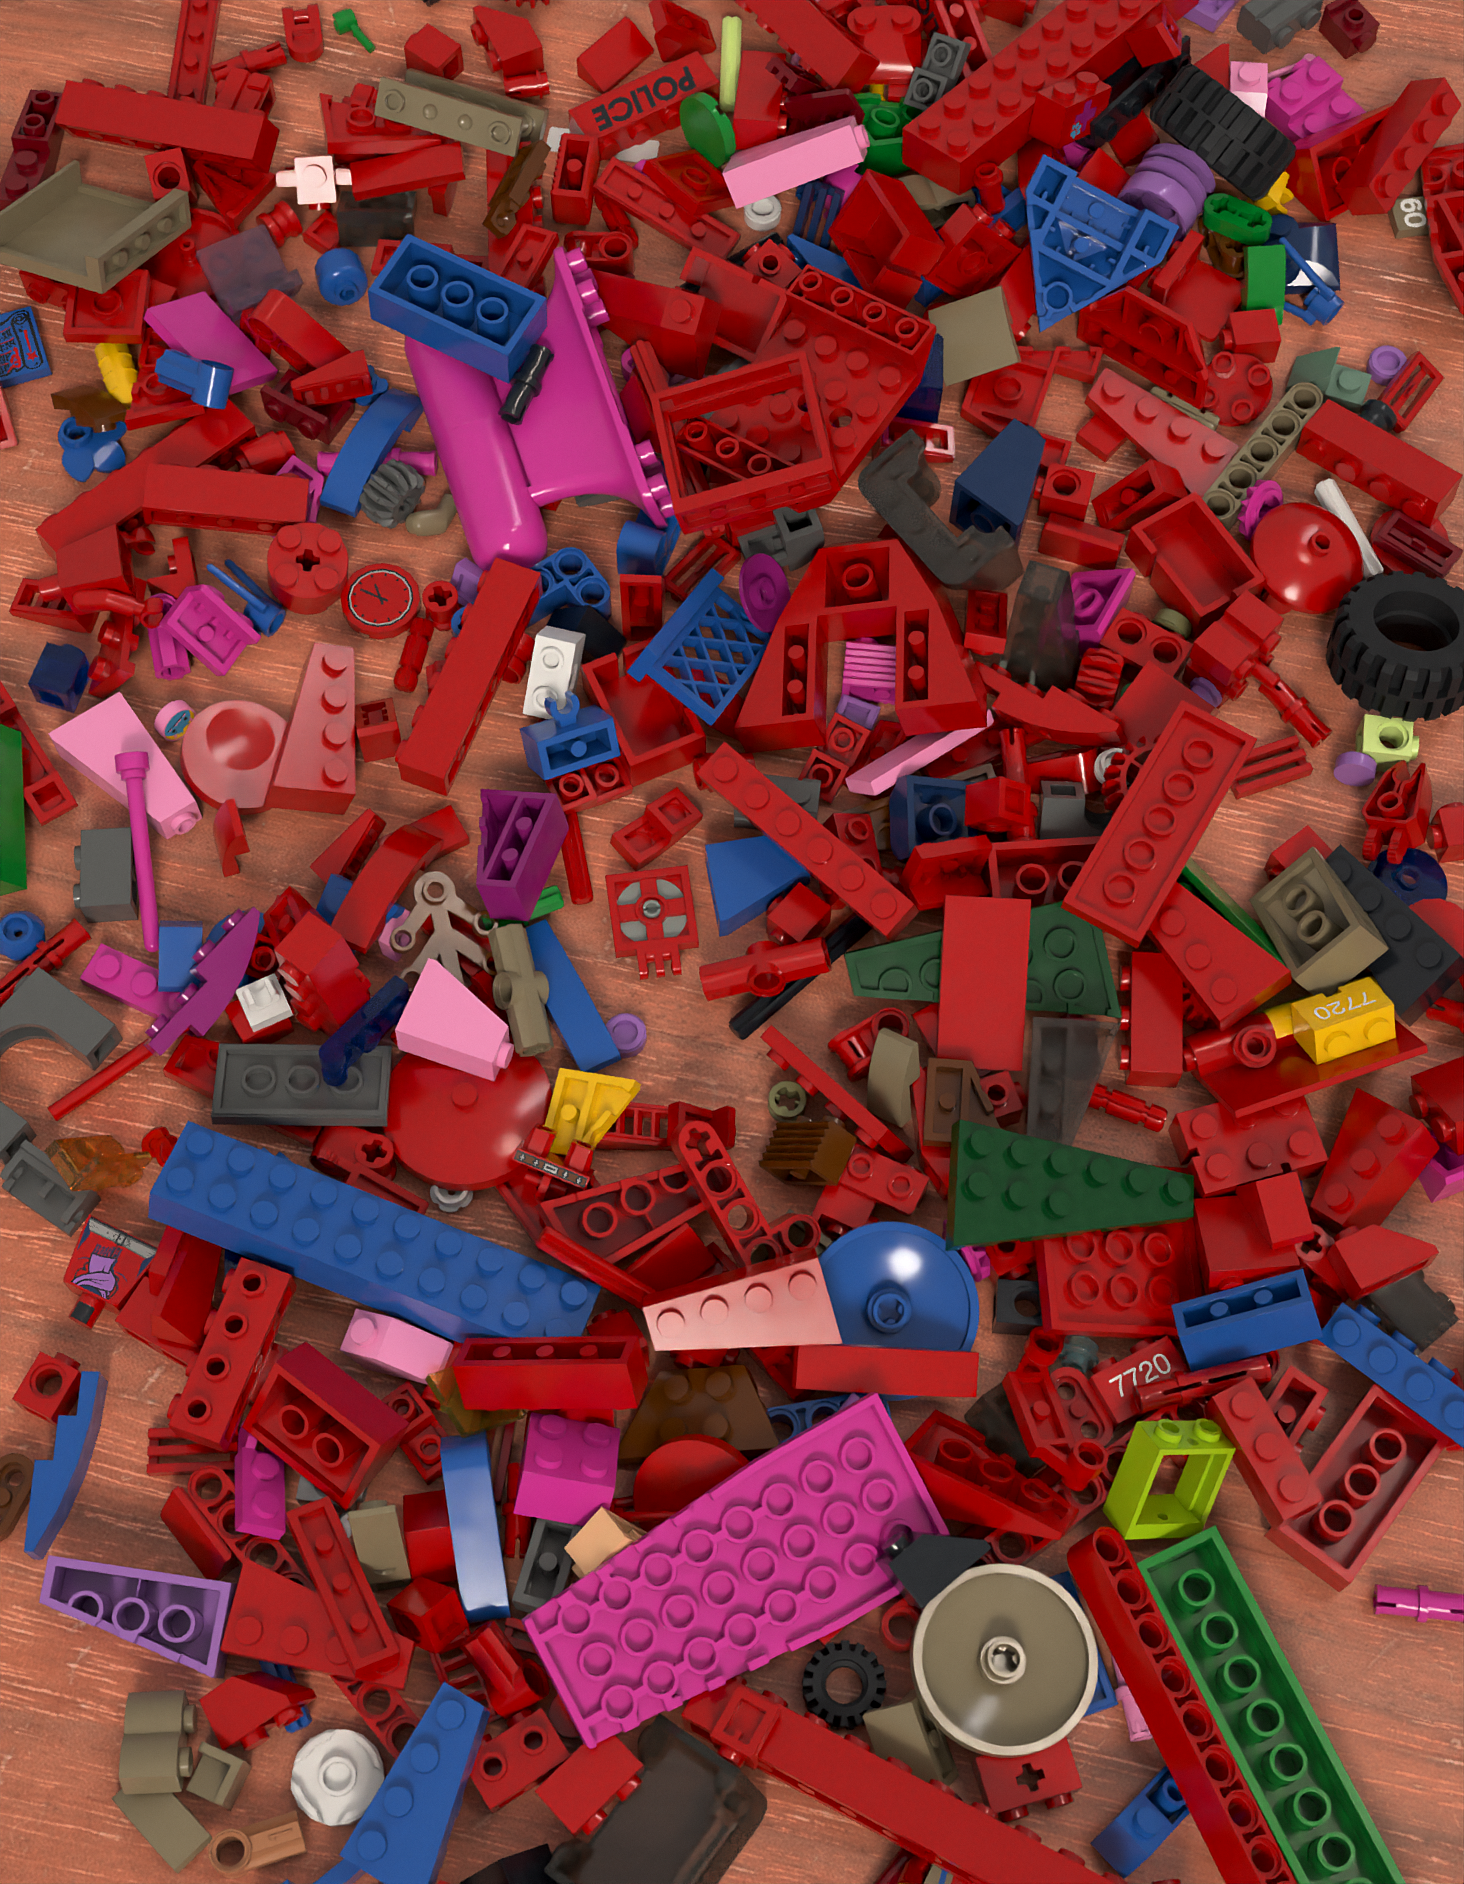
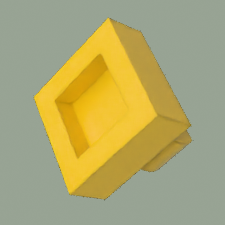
M1284 171L1263 198L1254 201L1248 197L1247 202L1266 210L1271 216L1277 214L1286 215L1288 210L1281 204L1289 202L1294 197L1293 193L1285 187L1290 175Z

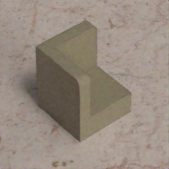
M202 1741L198 1751L203 1753V1756L186 1790L231 1811L252 1766L246 1761Z

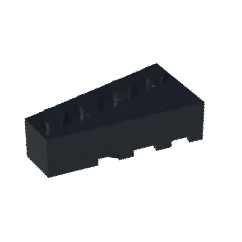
M1340 844L1325 860L1373 921L1389 949L1368 967L1383 992L1393 1002L1398 1016L1410 1027L1464 974V958Z

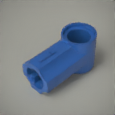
M166 349L164 354L157 359L155 373L158 375L159 382L192 395L191 400L197 404L215 409L226 408L234 368L216 361L199 360L175 349Z

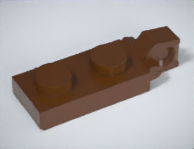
M542 139L518 150L517 156L512 160L488 204L491 209L482 225L489 229L498 239L507 236L516 225L515 213L528 201L531 195L528 191L533 181L541 176L546 168L544 161L551 147Z

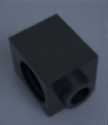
M998 1279L993 1294L992 1333L1029 1336L1035 1327L1043 1326L1039 1282ZM1020 1300L1030 1301L1036 1307L1037 1314L1030 1317L1023 1316L1017 1312L1014 1304Z

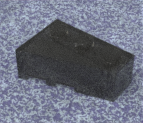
M1029 560L1016 594L1007 630L1004 654H1001L999 666L1013 676L1011 680L1015 683L1024 685L1027 682L1043 692H1048L1052 685L1063 692L1067 688L1075 689L1082 658H1080L1078 648L1080 641L1079 630L1075 629L1073 617L1075 605L1068 571Z
M1033 1017L1029 1027L1023 1135L1072 1146L1121 1023Z

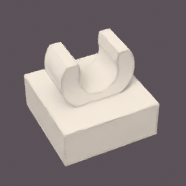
M275 973L236 990L253 1033L293 1016Z

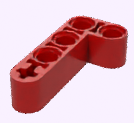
M685 1121L679 1123L673 1129L670 1137L672 1150L740 1268L752 1265L750 1253L756 1245L761 1243L768 1250V1260L818 1246L821 1239L820 1226L813 1217L807 1214L787 1213L767 1223L716 1131L710 1124L704 1121ZM688 1131L691 1133H701L702 1138L697 1142L703 1155L714 1154V1158L701 1161L703 1158L696 1148H686L685 1143L690 1140ZM696 1161H701L697 1166L695 1165ZM717 1166L724 1172L725 1182L721 1189L714 1192L707 1186L706 1176L709 1170ZM740 1205L745 1209L747 1219L744 1226L734 1230L729 1224L728 1215L734 1206ZM800 1221L806 1230L805 1237L800 1244L793 1245L789 1241L788 1230L794 1222Z

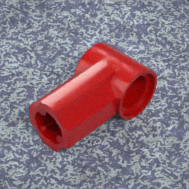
M494 1620L491 1622L487 1621L476 1628L460 1644L459 1647L488 1684L487 1696L492 1707L501 1717L510 1719L549 1694V1682L543 1669L532 1659L523 1660Z

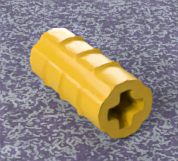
M99 343L94 351L101 370L100 373L103 376V382L106 385L105 389H107L108 394L117 399L127 410H130L132 403L131 390L133 382L137 381L138 375L128 345Z

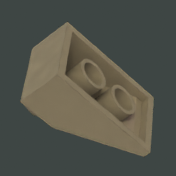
M1311 847L1249 899L1286 967L1291 970L1292 978L1314 996L1323 993L1326 997L1332 996L1338 991V987L1344 986L1389 949L1373 921L1315 847Z

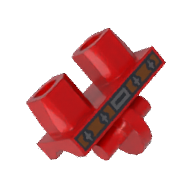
M536 1123L525 1141L522 1140L516 1147L512 1160L544 1173L543 1175L528 1169L524 1181L539 1187L535 1199L544 1202L548 1191L562 1197L565 1196L569 1185L555 1180L554 1177L585 1190L595 1171L591 1169L595 1147L581 1140L573 1139L565 1158L554 1154L550 1150L557 1132Z

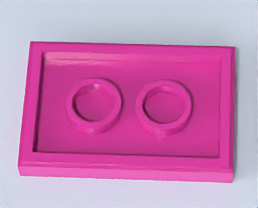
M204 291L148 308L143 319L171 349L199 360L216 361L234 368L229 395L272 381L278 372L274 365Z

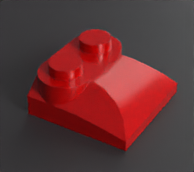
M907 5L861 6L854 9L848 15L847 31L881 62L865 85L910 84L915 67L921 68L922 22L921 15L915 8Z

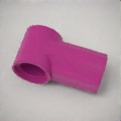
M156 594L150 597L163 599V615H166L176 601L168 594ZM161 625L153 629L147 628L156 678L171 681L181 679L184 675L190 673L188 650Z

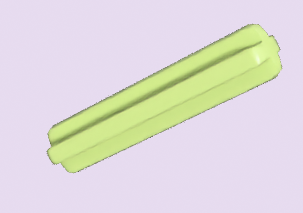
M726 16L723 18L721 38L719 108L723 112L730 111L734 113L741 63L742 21L737 16Z

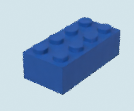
M410 234L405 236L368 289L372 320L508 384L513 374L518 371L526 359L531 345L536 344L547 327L546 297Z

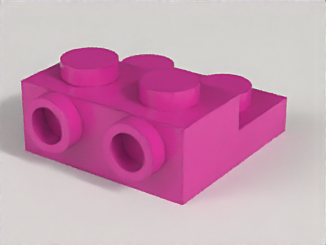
M1317 56L1310 62L1305 58L1301 59L1292 68L1289 77L1283 81L1276 77L1268 83L1265 118L1292 143L1366 113V111L1341 89L1344 78L1320 56Z

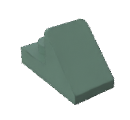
M1333 347L1297 356L1285 392H1288L1297 383L1309 382L1321 390L1323 394L1322 403L1330 399L1349 411L1359 414L1372 374L1336 364L1341 347Z

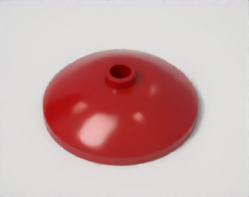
M1291 502L1277 506L1259 521L1252 534L1250 557L1251 561L1266 578L1265 590L1274 599L1290 609L1307 614H1325L1338 609L1343 596L1354 585L1362 581L1364 561L1356 537L1339 517L1325 508L1305 502Z

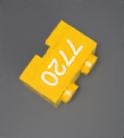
M1370 977L1338 987V994L1329 997L1320 993L1291 1003L1294 1038L1316 1065L1396 1038L1394 1004Z

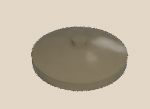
M988 1564L963 1572L923 1608L914 1627L911 1639L910 1669L914 1688L921 1705L933 1723L945 1735L962 1747L982 1755L998 1758H1015L1031 1755L1052 1746L1069 1734L1080 1722L1095 1692L1098 1677V1652L1094 1634L1086 1615L1075 1599L1061 1585L1048 1576L1027 1567L1013 1564Z

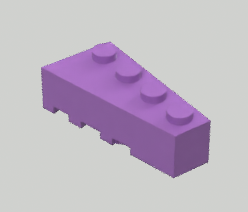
M48 1555L39 1603L92 1626L101 1628L126 1641L154 1651L170 1660L184 1664L207 1676L224 1678L228 1654L223 1653L220 1649L238 1584Z

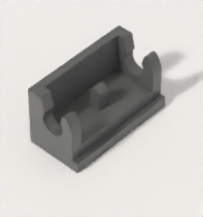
M26 1139L0 1174V1177L5 1180L2 1188L70 1237L74 1235L88 1215L91 1214L102 1200L93 1186Z

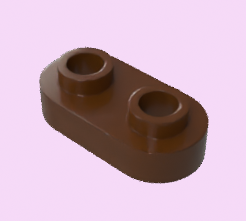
M18 1453L7 1454L0 1458V1542L13 1532L30 1501L34 1463L26 1456ZM18 1472L23 1473L22 1483L15 1487L10 1486L11 1476Z

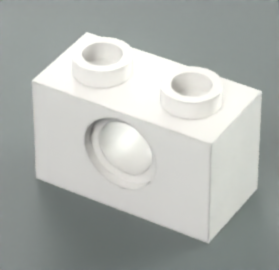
M551 626L544 627L536 634L522 714L544 719L553 718L547 713L544 706V701L547 697H551L556 701L557 710L563 709L566 706L565 692L569 690L574 694L576 692L586 634Z

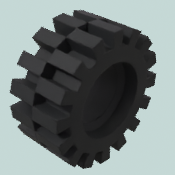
M841 1640V1643L838 1644L833 1642L826 1644L825 1648L822 1650L818 1649L813 1654L804 1671L802 1696L806 1701V1708L809 1713H813L831 1726L830 1729L839 1730V1728H846L848 1731L854 1730L855 1727L860 1725L864 1726L863 1715L868 1710L880 1708L885 1698L887 1680L884 1677L885 1670L883 1665L878 1663L876 1660L877 1656L872 1651L869 1653L864 1649L865 1646L858 1642L857 1645L849 1644L848 1640ZM849 1668L858 1674L862 1682V1692L855 1701L842 1704L834 1701L828 1695L826 1679L833 1670Z

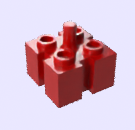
M1246 589L1225 610L1224 615L1217 622L1214 621L1194 641L1189 658L1192 660L1186 665L1181 680L1189 686L1195 677H1203L1213 683L1222 696L1221 703L1216 707L1218 709L1228 699L1234 702L1242 695L1249 684L1245 680L1247 677L1253 676L1268 689H1274L1280 682L1281 677L1268 667L1274 659L1271 653L1282 639L1279 631L1284 618Z

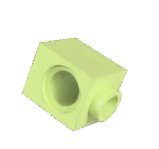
M1364 714L1356 731L1355 751L1372 757L1377 763L1376 771L1385 772L1401 760L1406 761L1408 765L1410 760H1416L1419 749V736L1413 735L1414 722L1402 721V718L1392 717L1389 719L1382 716ZM1380 741L1390 742L1395 748H1387Z

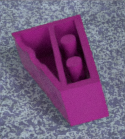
M481 789L480 799L483 806L482 816L479 817L481 845H478L477 888L490 918L529 921L567 835L569 825L557 794Z

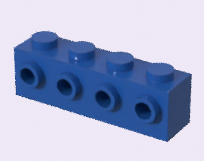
M1342 1302L1322 1329L1324 1337L1318 1338V1340L1464 1448V1390L1450 1381L1455 1373L1434 1357L1431 1358L1428 1364L1414 1354L1418 1346L1397 1330L1390 1337L1379 1329L1377 1325L1382 1319L1360 1303L1354 1310Z

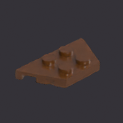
M745 1365L660 1371L619 1444L617 1462L620 1465L643 1464L646 1458L659 1445L671 1438L685 1434H704L721 1439L735 1447L745 1457L761 1456L782 1444V1441L776 1435L770 1421V1414L765 1403L759 1397L758 1388L751 1372Z

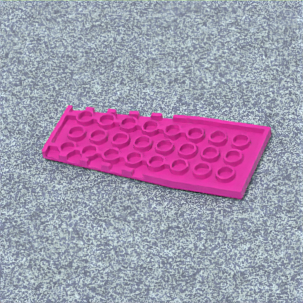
M871 1392L755 1458L522 1619V1624L583 1743L592 1749L597 1746L596 1743L621 1731L627 1732L640 1726V1722L666 1710L669 1712L683 1705V1701L706 1690L712 1691L726 1684V1680L747 1670L753 1671L770 1663V1659L788 1650L792 1652L846 1626L898 1595L899 1591L875 1562L884 1553L882 1546L898 1532L919 1531L949 1535L950 1533L882 1401L876 1392Z

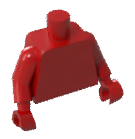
M114 524L60 548L56 552L58 573L38 579V587L45 602H50L64 597L76 615L102 611H113L129 617L133 614L140 616L139 620L143 626L151 629L157 628L163 619V599L152 597L144 602L137 601L130 549H134L141 555L154 554L155 549L152 544L148 542L140 543L142 541L156 542L152 532L146 527H139L128 535L127 532L119 531L117 525Z

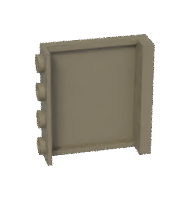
M74 160L0 211V264L103 294L192 227L188 192L174 189L156 203H151L82 183L79 161Z

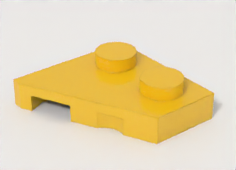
M559 1068L544 1125L557 1132L550 1152L565 1158L573 1139L581 1140L595 1147L640 1091L641 1084L634 1079Z

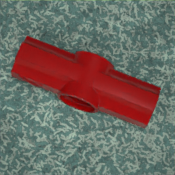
M823 936L781 947L773 941L765 940L751 944L744 956L700 966L699 976L707 1001L749 991L759 997H772L784 990L786 982L832 971L828 947Z

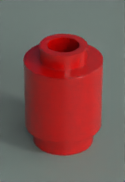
M271 430L238 446L240 455L235 457V461L239 470L253 469L264 475H272L280 471L292 455L297 456L286 433L283 430L276 433Z

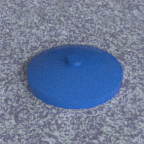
M880 1221L858 1226L839 1236L823 1250L818 1259L842 1343L971 1351L979 1324V1299L974 1279L962 1257L956 1250L945 1252L946 1241L938 1235L922 1227L904 1222ZM881 1394L887 1401H901L919 1397L914 1395Z

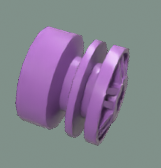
M1161 143L1152 146L1145 153L1142 162L1138 164L1134 175L1128 179L1118 194L1117 199L1138 210L1148 209L1180 226L1173 242L1169 246L1172 247L1177 240L1182 242L1194 225L1197 215L1203 211L1206 198L1213 195L1216 184L1213 173L1206 162L1193 151L1181 145Z

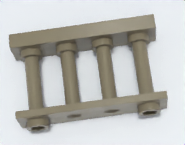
M413 68L407 69L404 82L384 76L380 78L374 115L511 157L517 156L520 142L531 141L533 143L541 139L543 140L549 109Z

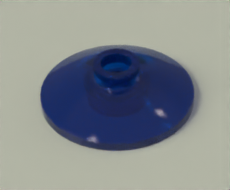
M1407 848L1405 856H1403V860L1399 865L1390 864L1387 861V850H1384L1378 854L1377 860L1371 861L1367 868L1407 906L1422 899L1440 898L1446 900L1448 884L1443 869L1433 857L1419 849ZM1403 875L1411 876L1415 879L1416 883L1409 884L1405 882Z

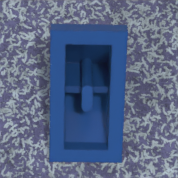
M160 920L158 992H182L191 982L197 987L201 983L189 970L197 963L191 957L202 946L203 921Z

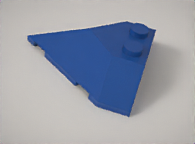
M1045 154L1042 155L1025 189L1039 333L1125 284L1142 272L1161 263L1180 227L1148 209L1138 210L1076 177L1077 171Z

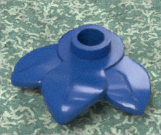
M75 416L66 419L58 431V441L64 450L62 464L65 471L76 481L86 482L94 469L103 473H111L116 469L123 468L126 465V456L117 440L127 431V426L124 422H116L117 428L114 430L94 433L92 427L77 426ZM76 436H83L80 439L73 440Z

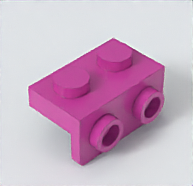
M205 584L188 586L159 624L216 676H225L247 645L257 644L261 636L253 629L254 625L248 617L240 612L233 611L224 602L225 597L219 590Z

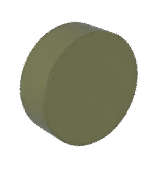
M1160 609L1151 621L1167 631L1179 633L1186 641L1193 631L1189 620L1172 609Z

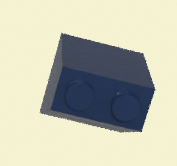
M1015 418L955 480L949 522L1009 566L1016 560L1034 496L1046 442L1035 428L1029 425L1025 426Z

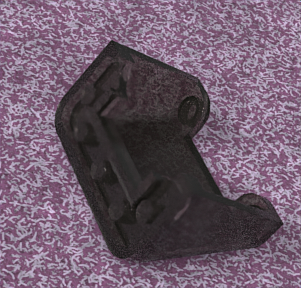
M909 429L861 471L858 478V488L864 500L940 584L947 589L996 591L1010 586L1025 573L1015 540L1002 526L995 530V533L987 534L979 532L972 525L959 537H956L930 509L940 497L942 491L940 480L928 466L923 453L926 449L923 440L912 429Z
M659 1713L653 1723L641 1732L637 1742V1756L645 1766L644 1771L638 1776L643 1783L624 1802L620 1800L588 1844L580 1838H573L562 1842L556 1847L550 1862L543 1871L558 1884H718L761 1824L767 1811V1799L740 1769Z

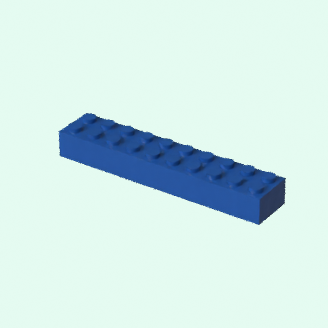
M188 1121L150 1191L148 1218L462 1344L466 1338L583 1336L602 1287L191 1121Z

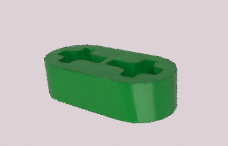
M1215 193L1206 198L1204 202L1202 222L1205 227L1249 246H1259L1269 239L1272 216L1266 210L1224 193Z

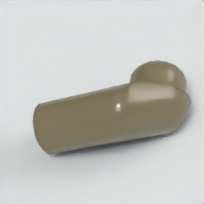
M444 494L436 509L410 513L405 520L407 531L417 536L443 534L457 513L452 495Z

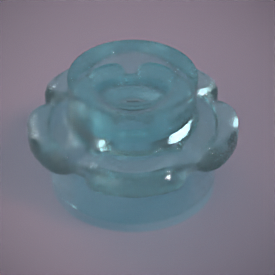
M1067 1335L1065 1337L1063 1350L1058 1356L1063 1367H1072L1084 1374L1087 1370H1091L1092 1367L1099 1364L1097 1357L1099 1347L1094 1341L1085 1336Z

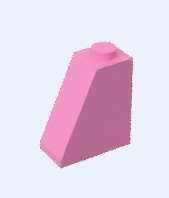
M428 958L395 1029L398 1049L495 1081L500 1068L506 1069L514 1052V1044L510 1043L508 1025L438 961Z

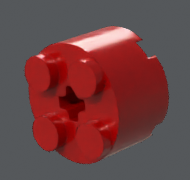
M311 522L282 527L271 542L267 554V581L272 594L288 610L304 615L321 613L341 598V593L348 577V553L340 534L323 525ZM304 566H311V571H303Z

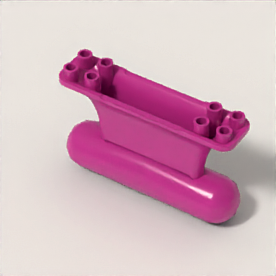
M563 246L553 250L555 279L552 291L547 299V327L536 344L548 348L552 352L551 354H554V359L541 381L542 390L539 396L533 397L521 425L508 423L498 414L512 388L511 383L508 384L405 335L404 350L472 558L475 564L482 570L489 571L496 557L528 569L542 561L548 551V536L539 507L562 499L592 494L616 496L630 501L642 509L659 530L668 527L666 518L675 515L663 464L660 458H657L650 439L636 444L603 352L604 344L597 325L610 321V317L602 298H599L597 292L599 290L598 284L591 268L587 265L580 247L567 253Z

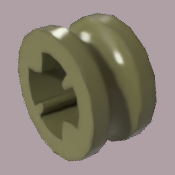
M793 1081L779 1082L772 1087L769 1092L768 1109L774 1120L778 1122L795 1121L797 1116H803L807 1100L804 1089ZM786 1094L789 1099L795 1097L798 1099V1101L795 1100L794 1110L789 1111L786 1106L778 1107L776 1105L780 1104V1095Z

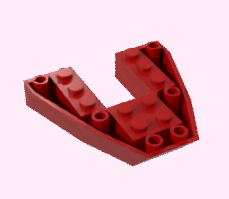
M909 534L833 543L818 549L777 620L734 726V730L746 753L826 745L828 642L852 640L862 637L896 634L895 711L905 736L987 727V691L969 648L963 647L964 635L946 592Z

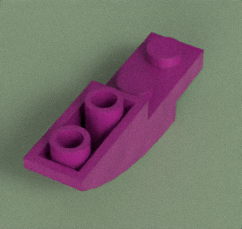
M255 907L247 909L244 913L239 908L236 909L221 925L226 932L214 944L208 939L191 957L197 963L189 971L201 983L197 987L191 982L174 1000L180 1006L168 1018L162 1013L145 1031L150 1038L143 1046L154 1056H161L187 1028L197 1037L204 1036L220 1017L236 992L252 956L260 912Z

